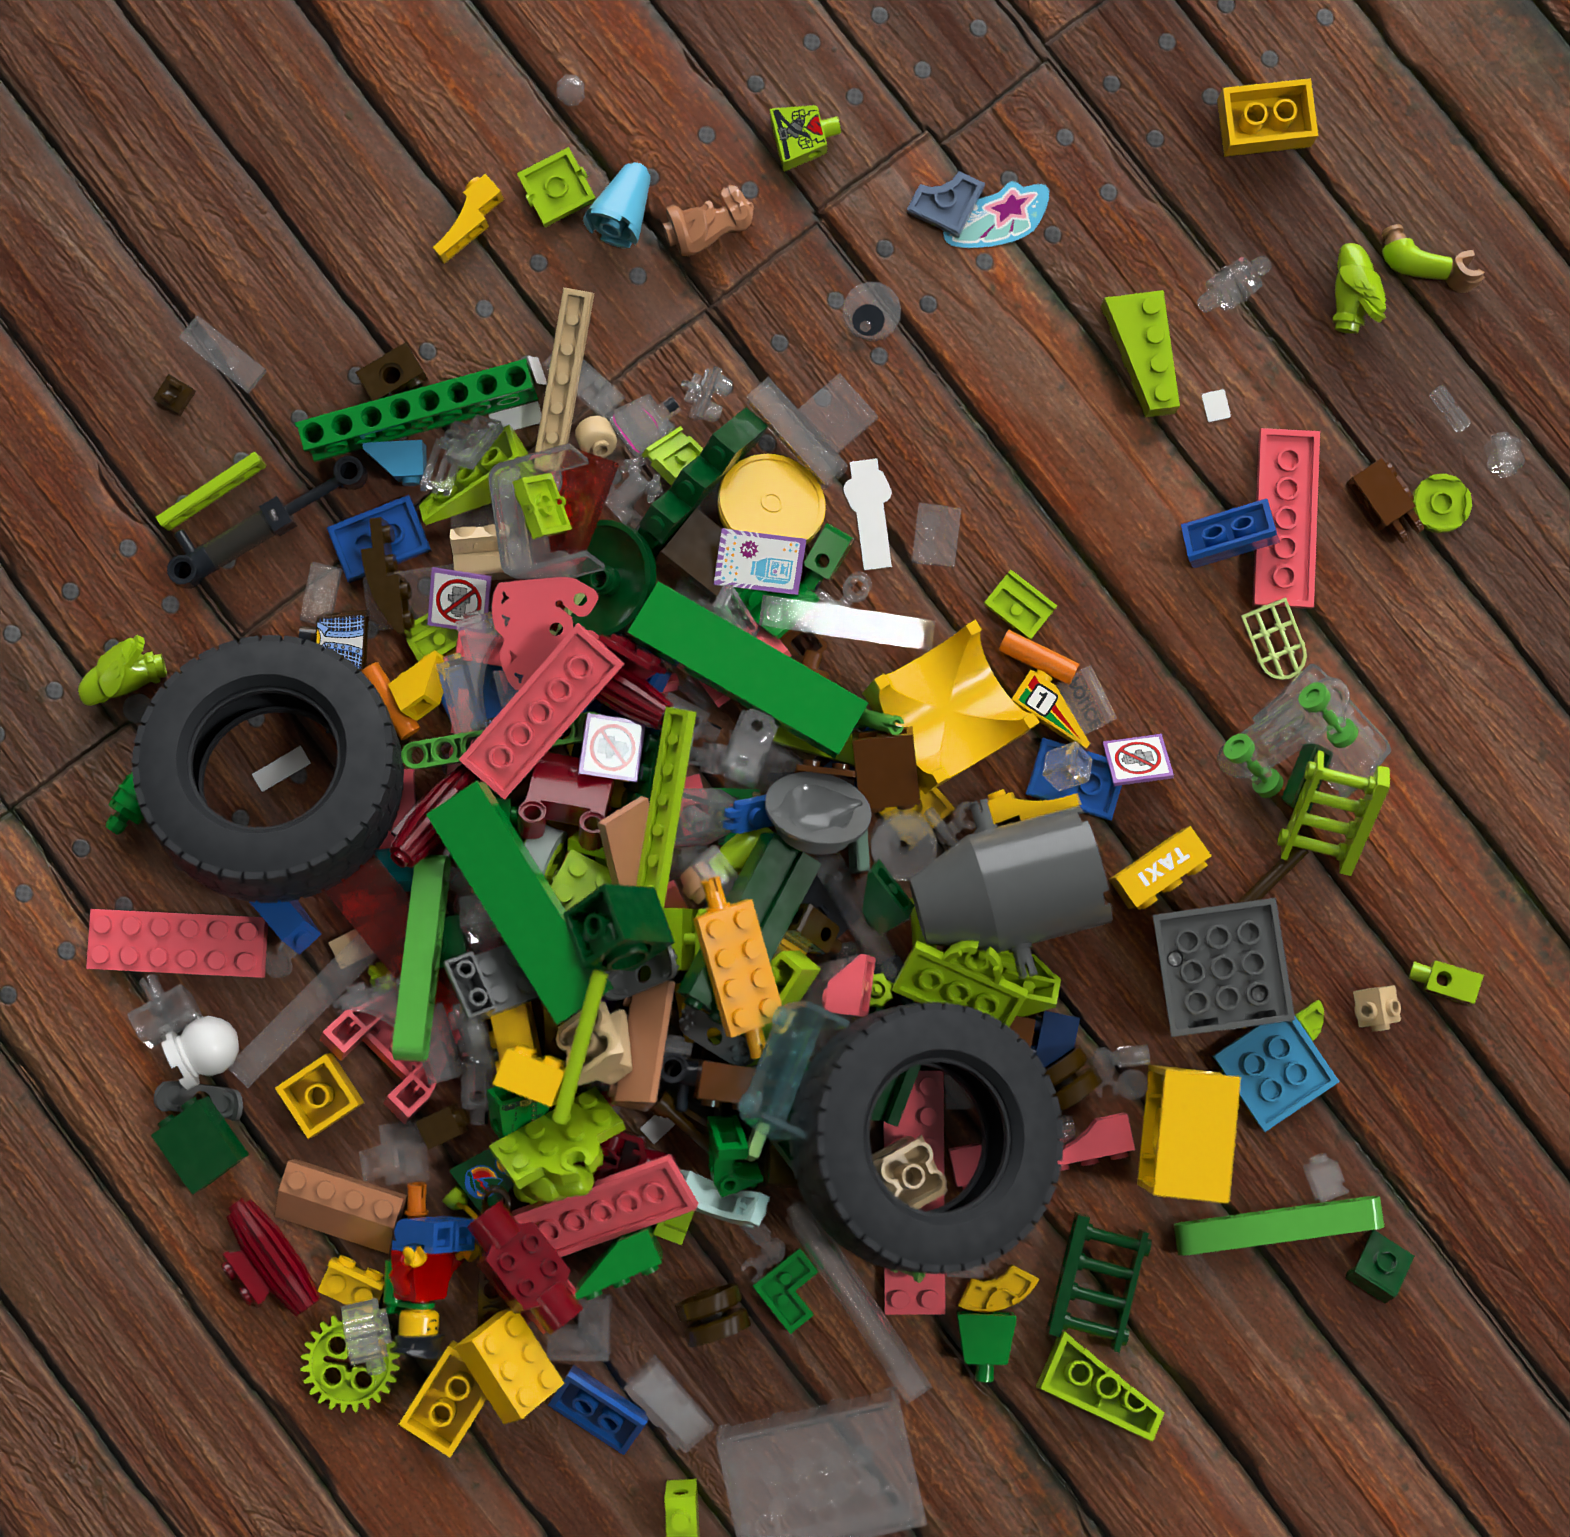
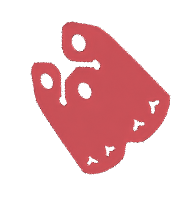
M571 577L501 582L497 585L492 600V618L495 629L505 639L500 650L502 669L509 684L516 691L521 689L574 628L572 617L560 607H556V601L561 600L563 605L578 617L587 616L591 613L598 600V594L593 588ZM505 592L509 599L502 604L501 600L504 598L502 593ZM578 593H583L587 597L586 603L582 606L574 603V596ZM502 615L510 618L507 626L504 625L505 619ZM553 623H560L562 625L563 631L560 635L555 636L550 633V626ZM587 630L598 640V634H596L594 631ZM510 651H512L517 656V658H515L512 663L510 662L512 656L510 655ZM514 673L524 675L521 683H519V678Z

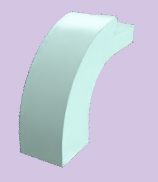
M680 1170L698 1201L697 1209L694 1211L744 1227L753 1228L754 1225L760 1226L761 1220L767 1212L769 1196L760 1192L741 1190L736 1194H730L721 1198L712 1180L689 1170Z

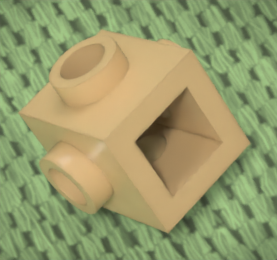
M1395 985L1353 991L1355 1000L1354 1010L1359 1027L1371 1026L1372 1032L1390 1029V1023L1401 1021V1005L1397 999Z

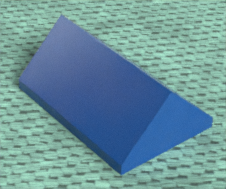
M1267 498L1181 524L1188 559L1193 568L1280 543Z
M573 1365L563 1380L565 1384L556 1391L548 1406L624 1455L646 1425L650 1414Z

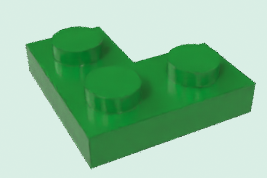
M801 1247L753 1284L754 1289L790 1334L814 1316L812 1310L796 1290L815 1276L819 1270Z

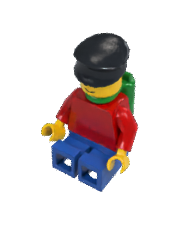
M437 1216L415 1219L407 1218L397 1222L394 1230L396 1240H393L391 1260H385L383 1303L387 1306V1314L398 1313L399 1332L398 1335H395V1348L391 1350L393 1354L429 1360L441 1358L444 1352L440 1346L445 1334L439 1333V1313L433 1310L435 1302L431 1300H440L447 1296L449 1281L454 1271L464 1262V1258L468 1262H472L478 1257L480 1247L475 1243V1238L466 1228L475 1219Z

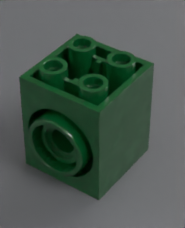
M603 884L563 913L582 969L635 971L675 943L656 889L652 887Z

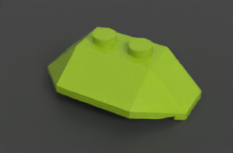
M977 950L971 956L977 960H984L986 951ZM1009 951L998 953L1003 965L1001 978L1028 989L1027 998L1016 1016L1025 1017L1056 1008L1061 979L1056 974L1054 975L1037 956L1032 954L1038 974L1029 977L1025 965L1028 976H1026L1027 978L1019 979L1013 954L1009 953Z

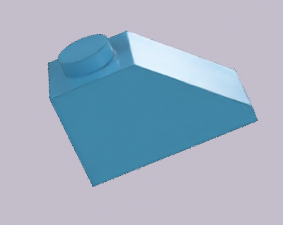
M423 440L363 443L364 451L395 480L402 482V485L417 486L420 485V481H428L427 453Z

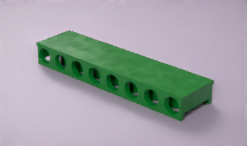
M525 358L295 422V426L299 431L303 450L305 452L309 451L313 456L314 462L362 450L363 443L398 440L538 401V396L532 378V370Z
M659 581L627 632L629 640L834 759L841 752L868 705V702Z
M475 781L426 815L555 1023L559 1024L583 1008L593 970L582 969L563 916V913L566 912L563 905L486 782ZM608 977L603 995L614 988Z

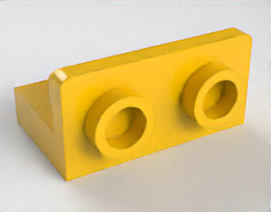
M340 1255L339 1258L333 1257L327 1264L329 1267L317 1291L358 1311L373 1316L384 1293V1279H382L384 1274L372 1268H367L366 1271L355 1266L356 1261Z

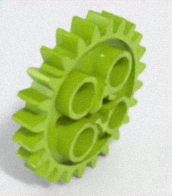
M344 1312L342 1321H339L333 1315L331 1316V1326L324 1321L320 1323L322 1333L315 1330L311 1332L312 1337L316 1341L305 1342L304 1345L311 1351L301 1355L302 1359L309 1361V1364L301 1367V1371L310 1372V1376L303 1382L304 1384L314 1383L315 1386L309 1393L315 1394L318 1391L321 1393L318 1403H322L328 1398L330 1400V1410L339 1403L341 1404L342 1413L346 1411L348 1405H352L353 1411L356 1413L359 1409V1403H363L366 1409H369L371 1407V1398L378 1403L381 1402L380 1390L389 1394L391 1390L386 1382H396L397 1378L391 1374V1371L399 1370L400 1365L393 1363V1360L401 1355L391 1352V1348L395 1346V1340L389 1342L387 1340V1337L392 1332L391 1329L383 1333L380 1331L383 1321L378 1322L374 1326L371 1324V1315L365 1321H362L360 1312H357L354 1319L350 1320L348 1312ZM339 1336L345 1340V1351L337 1353L331 1349L330 1341L333 1337ZM365 1340L374 1342L377 1349L375 1355L365 1356L360 1350L361 1343ZM350 1354H353L355 1361L377 1362L378 1367L374 1368L356 1364L350 1370L347 1363L326 1362L324 1357L331 1356L347 1359ZM331 1367L337 1368L341 1372V1381L330 1383L325 1377L326 1370ZM360 1371L368 1372L372 1377L371 1385L367 1387L359 1386L356 1382V1374Z

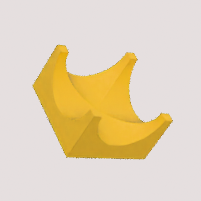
M976 620L965 625L949 639L909 664L887 675L882 674L877 677L862 693L873 711L900 716L904 724L895 722V725L903 727L913 726L918 784L924 794H927L1015 741L1040 723L1034 713H1027L1018 707L997 681L984 655L980 640L982 629Z

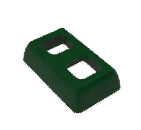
M1314 743L1302 746L1282 795V800L1288 806L1295 808L1306 781L1304 774L1307 763L1314 761L1318 750L1323 751L1324 768L1328 769L1333 757L1332 751ZM1320 779L1315 791H1319L1323 780ZM1313 802L1310 803L1306 813H1310Z

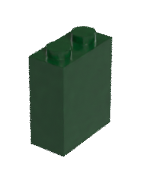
M209 1096L197 1100L196 1097L188 1100L180 1107L183 1112L176 1117L171 1114L157 1124L160 1129L151 1135L192 1195L205 1189L250 1155Z

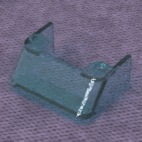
M810 1001L787 1003L783 1007H778L774 1012L771 1032L748 1091L742 1096L738 1105L740 1117L757 1132L770 1139H806L807 1132L785 1122L820 1030L847 1028L850 1021Z

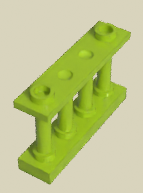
M1318 750L1314 761L1307 763L1304 774L1306 781L1287 828H1281L1277 845L1281 846V859L1284 860L1288 859L1292 846L1335 856L1336 860L1340 861L1339 873L1351 876L1389 791L1390 768L1378 765L1374 775L1367 778L1324 768V752ZM1321 779L1364 790L1365 796L1363 799L1359 798L1356 801L1315 790ZM1313 802L1353 812L1356 817L1354 821L1345 823L1306 812L1310 803ZM1301 824L1343 834L1346 840L1345 843L1336 845L1297 834Z

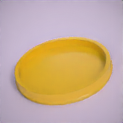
M758 454L737 462L723 477L718 489V513L726 529L807 539V545L818 533L824 522L826 503L819 482L802 464L782 455Z

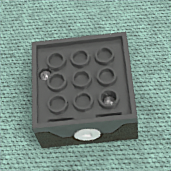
M1276 898L1153 915L1171 1037L1295 1020Z

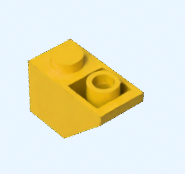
M434 650L430 654L425 655L410 669L400 673L396 679L388 684L402 713L418 721L440 705L452 668L450 660Z

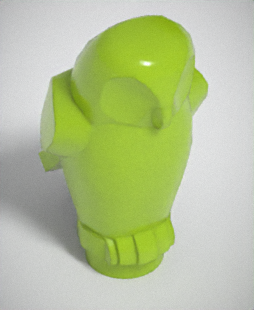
M1355 243L1344 244L1339 250L1337 268L1339 269L1335 282L1337 313L1333 316V322L1336 323V331L1358 334L1359 327L1365 324L1366 314L1379 323L1386 318L1383 313L1386 310L1385 292L1380 276L1374 271L1370 257L1364 248Z
M139 635L114 645L98 659L97 665L80 682L78 694L82 703L92 706L106 702L109 698L127 695L149 682L159 683L161 681L160 678L167 677L166 665L162 654L154 655L152 651L144 655L141 654L145 641Z
M574 1163L572 1166L576 1167L580 1181L566 1183L565 1187L553 1183L544 1175L519 1190L515 1185L513 1189L516 1198L521 1202H529L530 1204L537 1203L538 1201L556 1202L568 1197L587 1195L592 1190L594 1178L585 1167Z

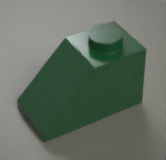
M878 859L873 863L867 874L862 913L867 924L874 928L879 935H882L907 920L915 905L881 860Z

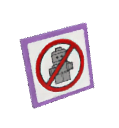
M432 567L427 625L486 634L492 576Z
M586 713L578 773L637 782L646 725L630 719Z
M1162 734L1103 742L1114 786L1174 778Z

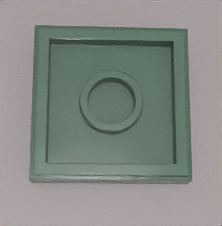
M868 829L859 839L848 844L849 872L851 874L864 873L870 870Z

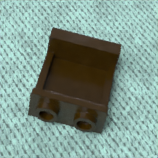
M696 508L655 561L664 568L668 563L706 592L710 596L707 601L712 604L717 597L723 600L733 587L714 585L722 528Z

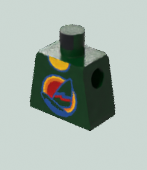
M490 1148L449 1171L480 1212L482 1194L486 1188L491 1185H501L509 1192L514 1187V1183L506 1176L505 1171L492 1155ZM492 1193L488 1197L487 1203L489 1206H493L499 1200H502L504 1196L501 1193Z

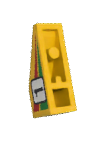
M1039 669L1036 673L1030 670L1011 700L1025 712L1034 713L1041 724L1078 748L1086 750L1090 742L1058 688L1051 683L1052 677Z

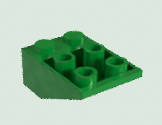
M652 1225L615 1238L578 1282L575 1291L576 1299L579 1300L585 1297L586 1301L600 1296L603 1293L602 1289L613 1285L614 1288H619L629 1283L631 1276L640 1272L642 1276H646L659 1269L658 1265L662 1263L663 1250L656 1235H653Z

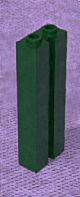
M761 833L727 896L726 902L733 904L746 899H752L768 958L771 962L822 864L805 852L798 851L788 845L778 834ZM700 947L676 993L685 998L684 1003L698 1011L701 1008L710 1013L708 1016L710 1020L723 1026Z

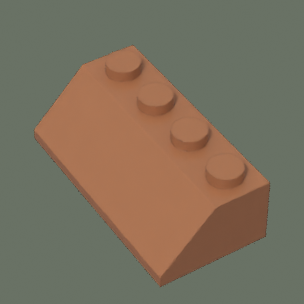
M666 981L622 1001V1006L627 1007L626 1015L633 1070L616 1083L608 1085L607 1096L612 1097L611 1105L648 1111L656 1103L675 987L674 981Z
M292 1159L287 1163L278 1190L275 1217L390 1254L393 1240L395 1239V1226L402 1218L408 1195L302 1160Z

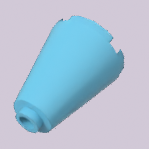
M636 162L625 164L586 211L583 217L584 225L592 234L594 230L602 234L600 240L621 248H630L632 243L634 245L637 244L651 176L644 165Z

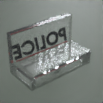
M1091 665L1076 673L1070 685L1062 681L1056 683L1062 697L1085 735L1117 719Z

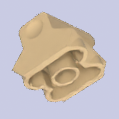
M510 524L459 527L450 530V543L455 571L492 576L491 580L519 578L510 553L516 546L515 531Z
M605 1001L600 1002L578 1086L596 1080L607 1084H614L633 1070L625 1010H618L609 1014ZM582 1010L558 1027L559 1032L556 1041L558 1047L566 1051L568 1057L566 1066Z
M922 1135L915 1139L912 1136L903 1137L872 1154L875 1168L886 1187L897 1198L913 1208L919 1209L947 1192L946 1178L937 1169L933 1160L932 1148L929 1144L925 1143Z

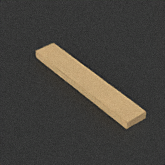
M563 287L533 465L564 470L594 293Z

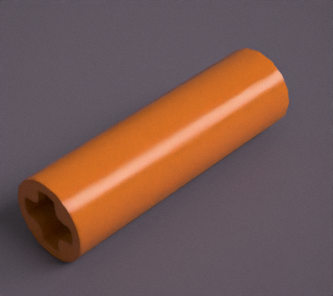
M1011 630L1007 631L998 650L1070 685L1080 663Z
M375 662L364 668L362 673L380 694L400 740H404L420 730L421 727L417 721L400 711L388 686L391 681L379 663Z

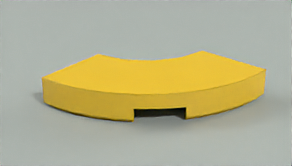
M1013 1264L1010 1265L1004 1274L995 1279L982 1281L971 1277L958 1306L975 1312H995L1012 1305L1014 1306L1034 1289L1039 1278Z

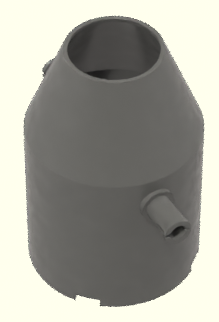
M988 799L980 800L979 804L982 813L980 812L978 802L974 801L969 804L976 825L974 833L966 835L909 879L911 894L926 944L950 947L960 941L975 940L979 941L978 951H986L990 946L997 953L1009 951V953L1013 954L1019 979H1024L1028 976L1025 965L1029 977L1038 974V971H1036L1030 950L1033 947L1032 944L1112 922L1111 903L1105 905L1103 892L1109 891L1093 832L1088 821H1081L1079 814L1084 812L1079 805L998 827L993 822Z

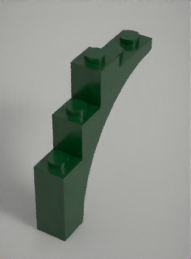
M747 407L712 434L700 455L681 470L670 489L651 504L639 523L640 528L638 532L647 541L655 560L699 504L728 471L756 446L769 425Z

